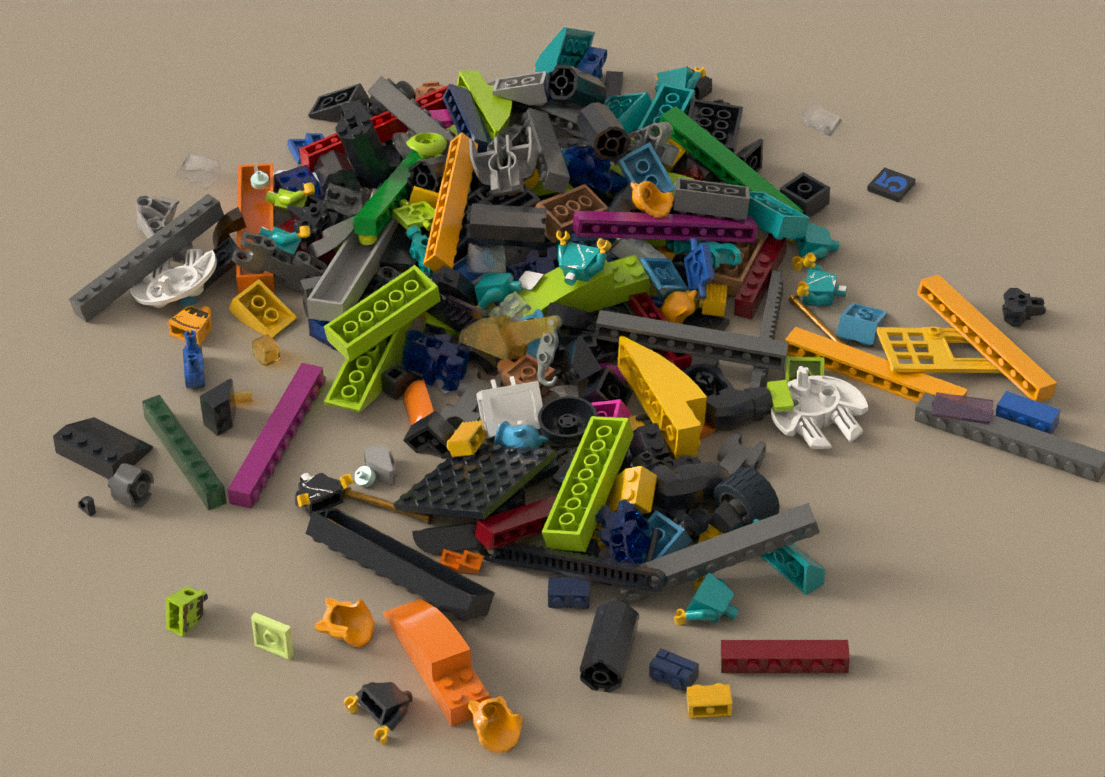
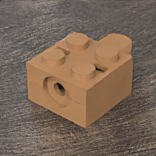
M528 354L522 356L515 363L509 359H503L498 362L497 369L498 374H501L502 387L511 385L510 377L514 376L516 385L535 381L539 382L537 377L538 361ZM549 366L545 371V379L552 381L556 376V370ZM539 382L541 398L555 388L556 383L553 386L547 387Z

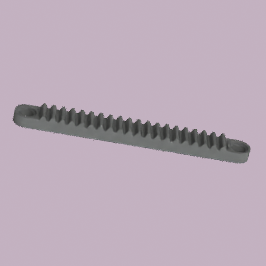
M772 270L759 336L761 338L775 339L777 320L783 296L781 270ZM753 367L750 388L765 387L769 368Z

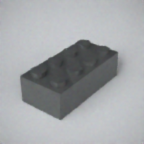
M684 178L676 179L673 210L678 213L686 214L691 212L698 216L713 215V217L720 219L729 217L735 221L747 219L750 200L749 187Z

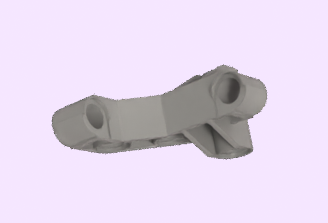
M665 121L651 124L627 134L631 140L627 148L628 152L651 143L660 161L672 166L679 152L678 147L668 143L673 131L672 125ZM636 135L640 137L639 144L635 142ZM599 159L597 162V166L618 165V161L610 162L609 160Z
M146 195L139 196L136 199L138 230L144 232L147 239H149L173 220L179 201L162 196L159 200ZM192 243L181 249L170 260L184 263L186 250L193 248Z

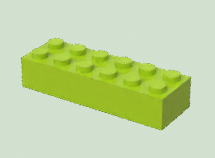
M414 265L326 324L324 329L327 340L351 362L440 302L438 286Z

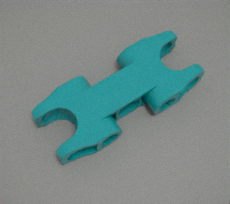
M667 240V246L673 253H690V240H674V245L673 240ZM697 241L698 247L701 244H709L713 269L719 268L720 264H741V252L735 245L730 243L720 244L715 241Z

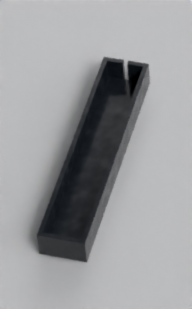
M337 508L325 509V511H312L305 534L311 536L313 541L323 543L328 546V549L344 554L343 557L359 562L361 567L370 568L375 571L376 575L390 579L392 584L407 588V592L415 595L418 594L423 597L424 601L438 605L442 611L453 613L459 620L467 621L468 619L488 615L495 592Z

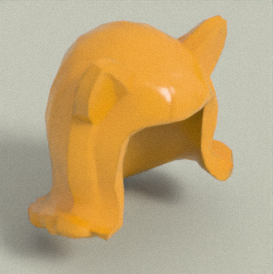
M644 181L640 184L630 183L633 189L632 201L639 210L648 213L650 216L653 215L654 218L666 217L670 213L675 199L672 192L662 193L655 184L649 181Z
M693 290L688 293L674 291L666 297L663 306L658 308L666 321L682 324L684 319L696 309L693 298L697 291Z
M326 598L327 609L323 619L315 624V629L321 633H327L334 639L344 640L347 644L356 648L369 643L372 634H374L375 622L364 600L359 599L356 604L347 601L339 603L335 599Z
M498 696L496 699H486L481 703L470 701L468 707L473 714V723L477 730L480 744L487 748L488 751L497 752L498 754L502 753V751L506 753L515 747L521 736L523 717L520 714H513V711L507 707L506 701L502 696Z

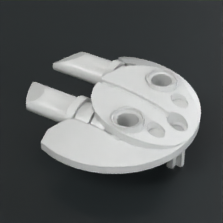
M202 249L186 250L185 264L174 269H169L170 259H168L151 272L150 277L146 276L130 288L133 298L138 303L161 308L170 302L201 294L204 290V283L211 277L217 265V258L213 250L206 252L204 255Z
M800 366L799 370H797V379L787 383L794 404V411L775 413L774 409H771L772 420L778 429L787 436H794L796 433L802 435L811 449L832 448L820 430L822 426L827 427L832 423L839 427L849 442L859 437L863 433V429L853 416L863 415L868 411V404L863 394L850 383L838 378L808 376L809 369Z

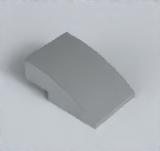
M354 216L322 231L323 239L307 247L310 254L319 258L340 244L354 229Z

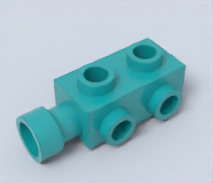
M414 225L406 231V235L412 240L410 253L418 261L420 270L430 278L433 277L435 272L423 264L427 249L425 244H428L429 238L426 235L422 236L420 227Z

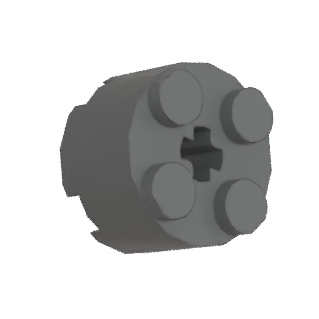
M122 463L114 476L110 477L108 487L111 488V496L114 501L132 507H143L152 495L149 490L151 483L154 484V478L148 470Z

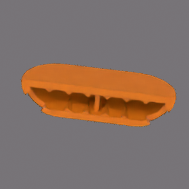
M416 380L408 385L404 392L403 402L412 425L434 412L424 380Z

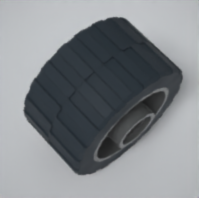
M746 467L739 468L715 487L713 495L716 508L726 500L737 510L746 526L752 524L755 519L763 520L779 514L780 504L775 490L770 482L756 470Z

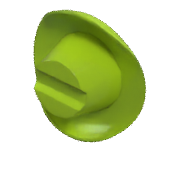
M420 133L411 137L406 144L411 149L417 151L421 158H432L445 150L447 139L438 133Z

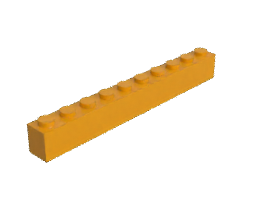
M460 133L450 142L423 264L433 272H436L443 265L452 269L454 266V256L457 253L456 247L459 242V233L462 228L461 223L465 215L464 209L467 204V195L470 191L469 186L474 169L470 159V138L464 133ZM474 142L475 147H476V149H477V148H478V144H477L476 142Z
M940 275L921 279L917 294L1025 395L1037 402L1053 398L1057 382Z
M795 327L785 339V342H788L787 355L825 358L824 369L916 403L920 401L924 393H928L964 406L966 405L968 389L921 372H891L888 360L798 327Z

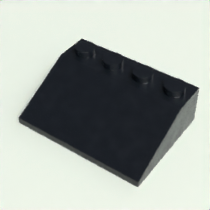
M692 99L688 116L735 154L743 107Z
M95 417L67 424L53 435L57 454L107 479L114 476L122 463L134 466L153 449L152 445Z

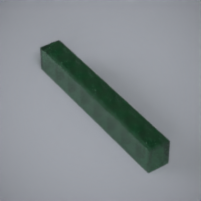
M160 394L143 400L144 418L206 508L212 510L227 504L224 485Z

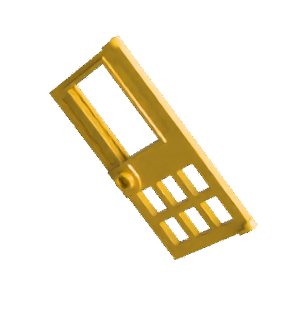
M935 326L922 328L877 327L876 332L890 363L891 372L1002 373L987 358H954L947 343H969L954 328ZM888 336H902L903 341H890ZM909 336H922L924 341H911ZM893 347H906L908 352H895ZM914 348H927L929 352H915ZM898 359H912L913 364H900ZM919 359H932L934 364H920Z

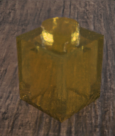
M268 334L251 341L253 356L264 367L281 360L279 345Z

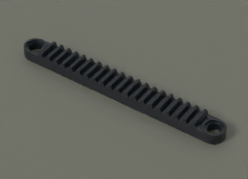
M382 267L379 270L377 280L384 286L402 273L391 267ZM386 274L391 276L392 278H386L383 275ZM440 295V302L425 311L465 337L477 338L489 343L505 359L515 363L521 358V354L516 351L515 340L511 342L510 337L505 338L503 333L498 334L497 329L492 330L491 325L487 327L484 321L482 323L479 321L478 317L474 319L473 314L468 315L466 310L461 311L460 306L456 308L453 302L450 304L447 298L445 300L442 298V295Z
M513 542L493 549L494 554H489L482 543L479 546V554L484 556V560L651 592H658L667 584V576L662 570L650 568L647 565H633L632 562L625 563V561L617 562L616 559L611 561L610 558H595L594 555L588 556V554H573L572 551L566 552V550H551L550 547L544 548V546H529L528 543L522 544V542ZM656 576L660 580V585H655L651 577Z

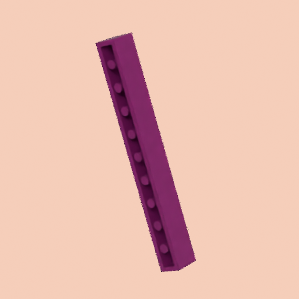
M575 211L572 226L577 237L690 240L691 238H697V241L755 242L758 227L754 219L748 216L746 220L735 221L729 217L715 218L713 215L668 214L666 217L654 218L653 215L650 216L648 213Z
M301 363L227 489L229 504L252 508L255 501L259 500L262 489L266 488L270 475L274 474L275 467L282 460L285 449L289 448L290 440L296 435L298 426L303 423L307 411H310L312 402L318 397L321 386L325 385L326 376L324 375L323 367Z

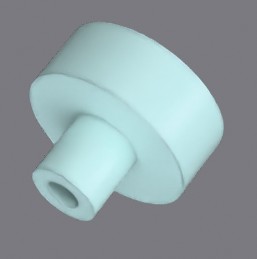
M262 171L254 173L251 176L252 187L259 190L268 187V175Z
M362 466L355 472L356 483L363 487H369L375 481L376 475L374 470L367 466Z

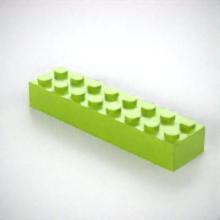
M591 416L542 530L547 548L586 552L634 436L628 418Z

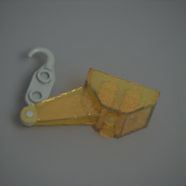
M491 315L489 318H482L461 330L459 342L504 360L526 357L528 344L541 338L537 352L538 380L542 385L550 387L558 379L555 376L552 381H547L544 375L549 365L553 362L557 348L558 335L556 330L562 326L560 316L554 315L516 322L511 320V317L508 315Z

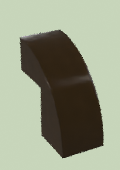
M239 207L226 213L217 223L212 238L214 249L230 237L231 233L247 228Z

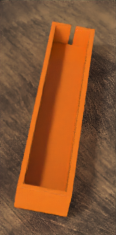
M273 163L257 164L258 171L266 173L269 177L268 187L261 190L255 189L251 185V176L255 173L254 164L238 165L237 207H239L247 227L237 231V246L242 250L251 251L240 243L244 232L259 234L261 227L271 231L275 227L274 204L265 201L268 191L275 193ZM246 238L247 241L254 243L251 239ZM236 264L238 295L258 279L272 292H275V274L264 271L263 274H254Z

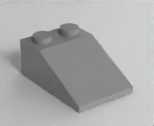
M547 71L498 78L494 84L493 95L528 105L542 106L548 102L550 95L545 89Z

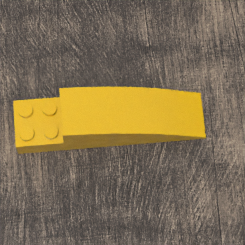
M620 336L617 367L652 423L658 424L670 452L675 459H680V457L685 455L698 456V447L701 445L700 432L705 422L707 396L696 383L673 363L658 353L624 336Z

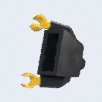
M304 473L300 477V482L298 483L299 490L295 495L296 507H305L308 515L311 517L312 511H325V509L342 504V489H346L348 485L354 484L351 474H345L340 477V480L328 477L324 473L314 476Z
M370 682L369 684L362 685V689L356 693L357 696L345 698L344 704L348 708L349 713H355L359 708L357 704L359 703L380 726L385 725L384 728H378L375 731V739L377 740L380 736H383L380 742L381 745H384L388 742V732L390 730L393 731L407 714L408 704L412 702L413 697L410 691H401L393 682Z

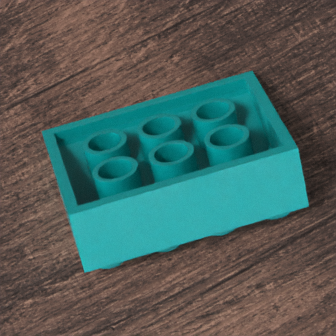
M563 27L539 55L535 63V72L547 71L548 74L555 69L556 65H571L577 68L588 48L592 45L595 32Z
M648 92L610 96L603 105L609 103L607 107L623 126L626 133L629 134L639 128L652 100Z

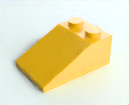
M259 279L232 300L228 309L241 323L269 339L274 338L297 319V316Z
M643 466L627 468L617 475L605 503L603 518L609 520L651 513L657 475Z

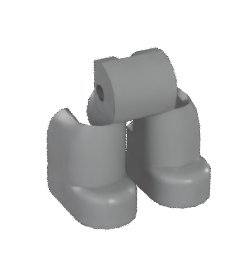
M528 127L529 144L513 147L509 135H506L508 165L502 167L503 151L497 137H494L495 150L478 153L473 139H469L470 159L477 178L483 184L491 185V192L494 197L524 191L523 179L532 175L538 158V143L532 127Z

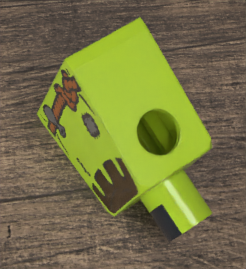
M186 586L166 598V629L183 637L203 617V604L208 599L207 593L204 590L197 591Z

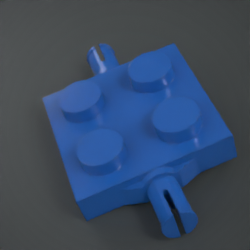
M691 238V251L684 258L689 292L696 290L699 292V299H705L707 297L705 287L714 279L712 255L709 244H701L698 247L697 238Z

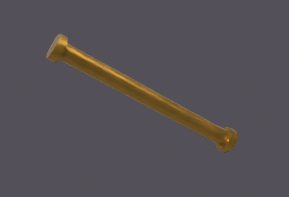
M792 294L789 297V303L795 305L829 339L848 345L845 341L840 340L800 300L797 294Z
M350 487L343 489V498L347 499L350 497L424 520L427 524H430L433 519V514L396 511L393 502L351 490Z

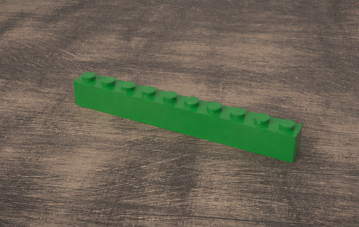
M675 106L661 115L660 122L666 121L672 125L673 131L670 138L726 184L749 187V191L765 192L797 211L804 212L786 195L782 194L678 107Z
M415 150L408 154L395 171L391 173L389 178L385 180L383 185L378 188L376 193L372 195L370 200L366 202L364 207L354 216L353 227H355V234L375 237L393 217L392 210L400 208V201L402 199L407 200L412 194L407 184V178L410 177V172L408 173L409 167L418 160L428 158H421Z

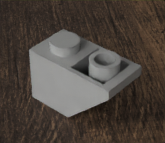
M387 444L364 448L365 465L374 470L375 479L390 486L394 485V477H397L396 466L392 465L394 463L393 453L388 452Z

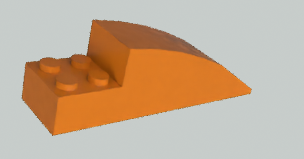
M418 599L383 612L385 619L451 727L473 719V714L468 707L469 702L477 701L481 703L486 699H490V695L472 668L470 647L452 623L436 607L423 599Z

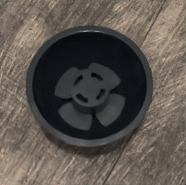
M563 396L547 402L539 411L538 421L542 432L548 439L554 443L569 446L581 442L591 416L597 417L595 407L589 401L575 396Z

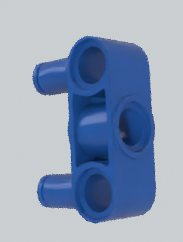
M590 46L577 69L599 79L602 78V67L607 59V49Z
M191 330L190 337L189 331H186L184 333L186 345L183 349L186 388L204 387L205 376L202 347L197 344L196 332Z

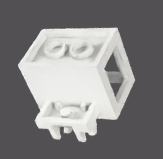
M514 376L510 377V386L497 388L494 379L491 380V389L481 390L476 394L480 418L487 434L485 440L496 438L498 426L504 421H508L511 426L532 425L537 430H541L538 414L543 405L538 381L516 385Z

